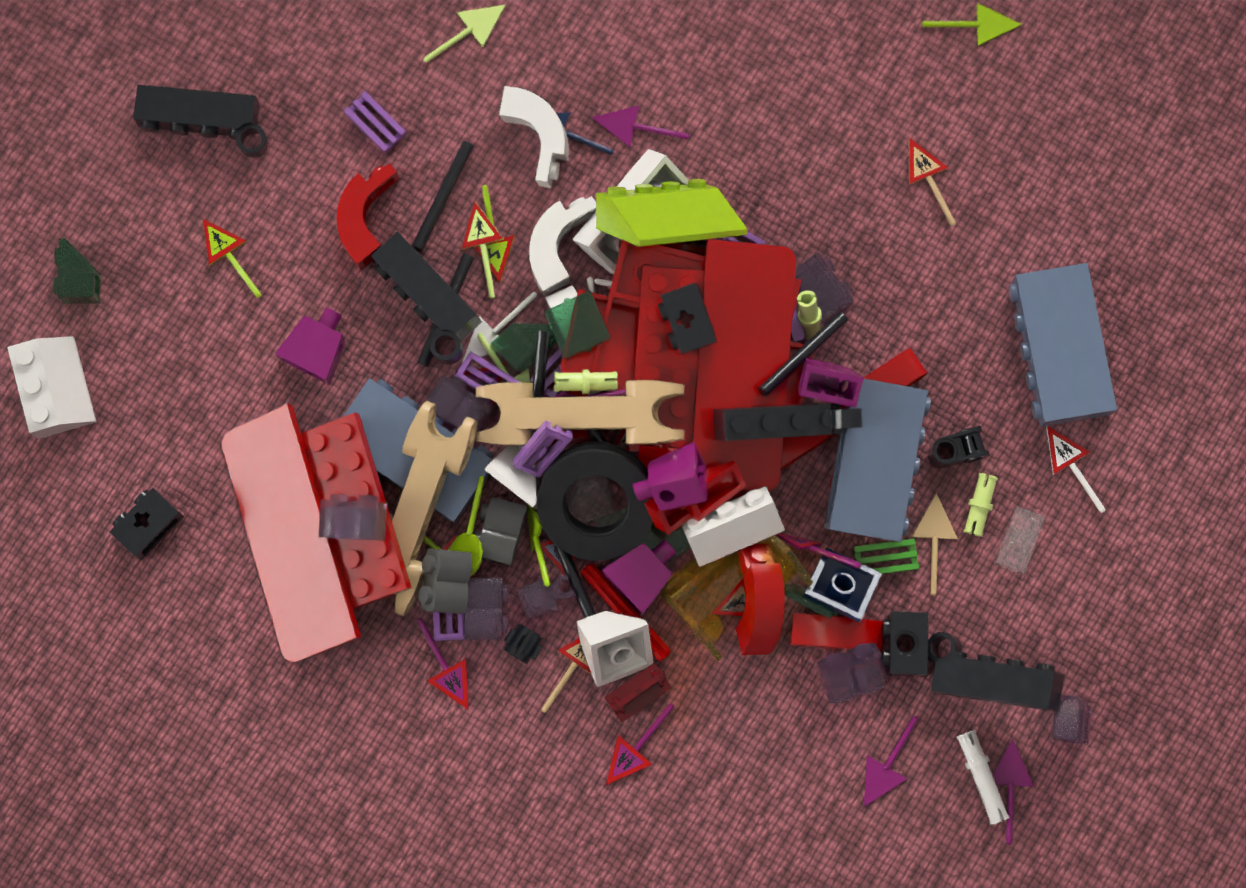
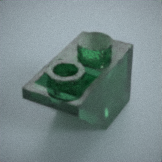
M59 238V248H55L54 252L55 264L58 266V277H54L53 281L55 295L64 304L100 303L101 274L65 238Z
M512 323L491 342L490 346L514 373L520 368L525 372L535 363L537 330L549 331V350L559 340L556 335L559 333L560 328L556 324Z

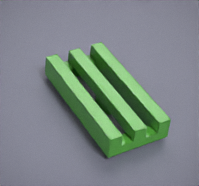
M915 538L901 540V542L892 541L853 547L855 561L861 564L910 558L911 564L873 569L882 574L919 569ZM909 547V552L861 558V553Z

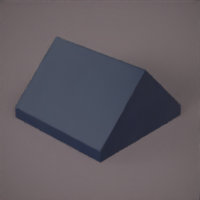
M827 547L825 548L826 551H829V552L838 554V555H840V556L846 557V556H844V555H842V554H840V553H837V552H835V551H833V550H831V549H829V548H827ZM822 556L806 588L804 597L860 623L882 573L863 564L861 568H855Z

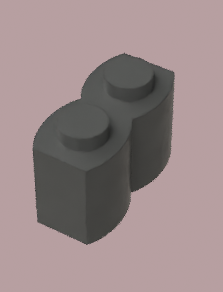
M491 497L489 504L484 503L480 515V521H484L481 533H475L482 545V560L512 568L528 512L527 506Z
M428 548L422 561L425 580L419 591L421 609L431 612L465 614L469 598L468 582L472 570L471 553Z

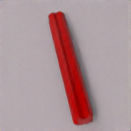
M594 563L588 564L581 571L586 581L615 613L644 620ZM648 625L652 655L661 662L670 655L671 650Z

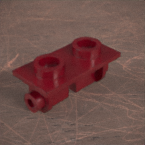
M653 663L604 698L622 723L672 687L656 663Z

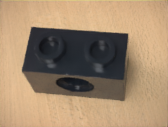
M891 611L888 614V619H883V637H888V650L883 649L882 668H887V675L925 677L927 675L929 613ZM906 636L911 639L913 647L910 652H902L898 649V637Z

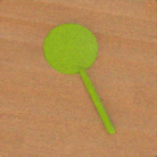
M480 476L478 479L467 532L457 536L450 551L471 553L472 570L470 576L475 574L482 561V545L479 538L473 534V529L485 480L484 476Z

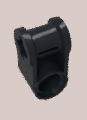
M981 426L968 428L956 434L937 439L928 451L930 463L936 468L943 469L989 457L990 453L988 450H985L980 435L982 432ZM944 446L948 448L951 454L950 459H941L937 454V447Z

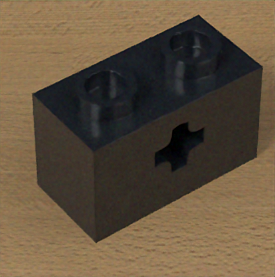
M696 282L660 295L662 302L658 303V308L663 321L669 320L673 332L668 333L674 351L679 349L680 353L685 355L718 343ZM683 312L690 316L694 315L695 319L690 322V328L683 324L679 325L678 321L683 318Z
M154 488L150 491H143L135 499L134 503L136 505L128 513L123 512L114 520L112 524L114 527L110 530V533L140 560L184 517ZM142 517L148 518L147 520L150 523L148 527L142 526L143 524L140 521Z

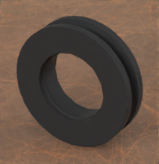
M585 442L564 450L546 469L540 484L537 510L545 533L563 551L586 560H609L630 552L646 537L653 522L644 505L651 498L638 501L633 488L634 483L648 479V469L632 452L607 442ZM591 475L608 477L619 483L626 492L629 503L628 509L623 517L614 524L603 527L588 526L576 520L568 510L565 497L571 484L582 477Z

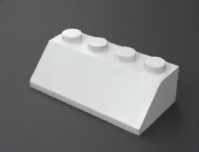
M648 149L617 187H625L626 190L635 189L637 184H650L653 187H662V182L668 181L679 182L680 185L688 184V179L666 155ZM595 211L572 240L591 259L614 275L622 239L596 229Z

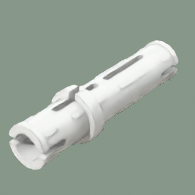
M976 730L957 736L967 763H965L966 769H970L990 824L993 825L1002 822V820L1009 819L1010 817L1006 812L987 763L990 761L989 757L983 753Z

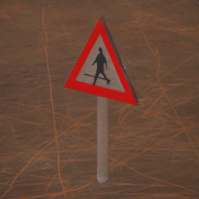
M801 572L784 579V586L805 578L806 574ZM744 576L711 614L743 616L746 602Z

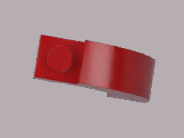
M390 163L385 167L379 166L374 169L369 175L370 179L367 181L359 173L355 175L347 184L338 203L336 219L338 233L348 255L360 270H363L374 261L371 255L381 247L380 243L367 229L366 217L369 207L380 195L400 180L397 171Z
M752 544L737 551L745 581L746 602L743 616L735 629L742 655H765L772 653L781 634L785 604L784 582L780 563H774L770 544Z

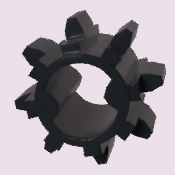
M519 624L516 630L511 628L504 641L507 645L504 651L521 662L528 664L531 658L536 660L543 647L540 646L543 638Z

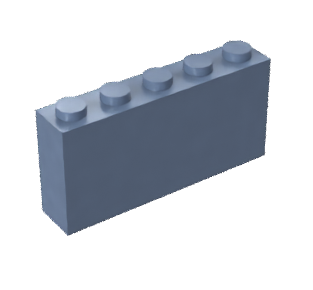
M1088 263L1015 275L1012 284L1009 285V296L1011 302H1016L1018 313L1014 314V321L1017 332H1022L1023 343H1020L1022 360H1027L1029 372H1026V383L1028 389L1033 390L1035 401L1031 404L1034 419H1039L1040 427L1112 415L1117 411Z
M369 378L343 417L352 413L360 414L377 473L403 490L414 458L403 454L402 449L409 427L419 411L417 410L419 405L405 395L402 399L392 393L394 388L385 381L379 379L376 383ZM436 416L435 425L438 432L444 437H453L457 429L454 428L450 432L442 426L444 421ZM481 445L477 449L473 447L463 473L460 476L451 472L447 473L434 511L454 525H457L474 500L479 477L484 476V484L491 474L484 469L493 461L494 454Z
M869 379L863 380L856 408H862V427L844 428L840 434L824 528L901 542L902 536H906L909 527V519L906 518L907 506H911L914 499V488L911 487L913 475H917L920 465V459L916 457L918 445L921 446L925 438V428L922 427L923 417L928 414L931 403L930 397H927L928 390Z

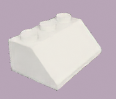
M73 336L37 338L7 347L30 434L40 439L97 422Z
M766 486L749 491L746 495L730 502H724L700 521L691 518L682 525L699 567L785 531L774 501Z

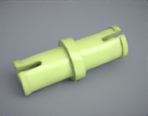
M807 290L798 295L797 302L800 310L797 315L799 323L803 326L805 339L809 341L821 329L822 313L820 308L817 307L816 294Z
M589 369L582 370V373L554 372V391H582V394H589L590 391H616L618 381H616L617 372H589Z
M985 473L978 474L979 477L973 499H969L968 505L971 507L965 529L963 530L967 534L972 535L973 533L979 537H983L988 511H992L993 504H991L996 481H998L997 477L992 475L988 477Z

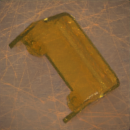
M773 535L754 543L770 544L774 563H780L784 583L788 582L794 574L808 586L814 583L793 551L777 536ZM737 551L699 567L696 558H694L674 574L660 591L667 604L717 661L723 657L712 642L720 637L724 624L719 618L721 615L712 613L744 577ZM743 586L735 592L720 611H727L731 608H727L731 601H738L741 595L746 596Z

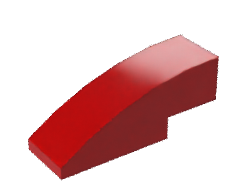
M732 460L706 469L707 501L668 510H660L654 498L645 502L644 505L655 527L669 535L691 518L700 521L745 488L746 483L736 462Z
M792 614L790 646L882 652L883 621L862 619L859 623L849 617Z

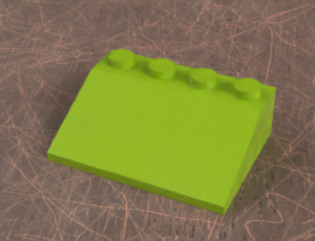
M690 179L688 184L685 185L672 181L662 182V187H653L650 184H637L635 189L626 190L625 187H608V192L596 193V229L636 246L747 235L746 226L719 189L706 184V180Z

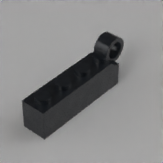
M137 85L133 120L145 132L158 133L159 129L170 130L171 133L182 136L188 135V132L200 133L201 136L206 138H217L218 135H227L229 138L236 140L242 153L250 158L262 156L269 146L268 137L264 130L258 126L260 103L256 95ZM259 134L261 136V143L256 148H246L244 140L248 135Z
M397 231L371 255L377 263L374 269L385 281L391 278L397 284L393 289L404 301L410 298L416 304L413 310L424 322L430 319L436 325L432 329L436 335L431 340V352L440 363L445 365L454 364L461 359L464 352L461 341L482 321ZM446 340L455 341L456 347L453 353L447 356L439 354V346L442 342Z
M822 402L714 409L715 440L733 441L841 434L844 428L862 427V408L841 409V404Z
M937 632L929 638L928 656L936 662L931 691L942 695L1059 712L1065 675L1055 672V666L1036 663L1035 668L1025 667L1024 661L1007 659L1006 664L996 663V657L979 654L977 655V660L968 659L967 653L962 652V645L957 637L945 632ZM948 639L951 644L950 652L947 656L940 658L938 646L943 640Z

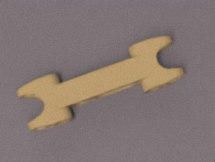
M654 380L626 381V396L533 398V383H496L476 388V398H487L495 401L500 407L501 416L499 422L493 428L476 432V442L504 446H524L533 436V430H538L545 420L551 422V427L554 428L555 425H558L562 430L626 429V444L645 445L684 440V430L671 429L662 425L658 418V409L666 399L684 395V385Z
M425 401L417 412L403 444L402 453L413 457L414 461L392 519L412 586L411 589L396 594L395 613L401 616H405L409 612L425 580L422 562L416 559L447 473L451 472L458 476L463 473L473 449L477 430V421L466 417L453 437H444L438 432L435 425L436 404Z

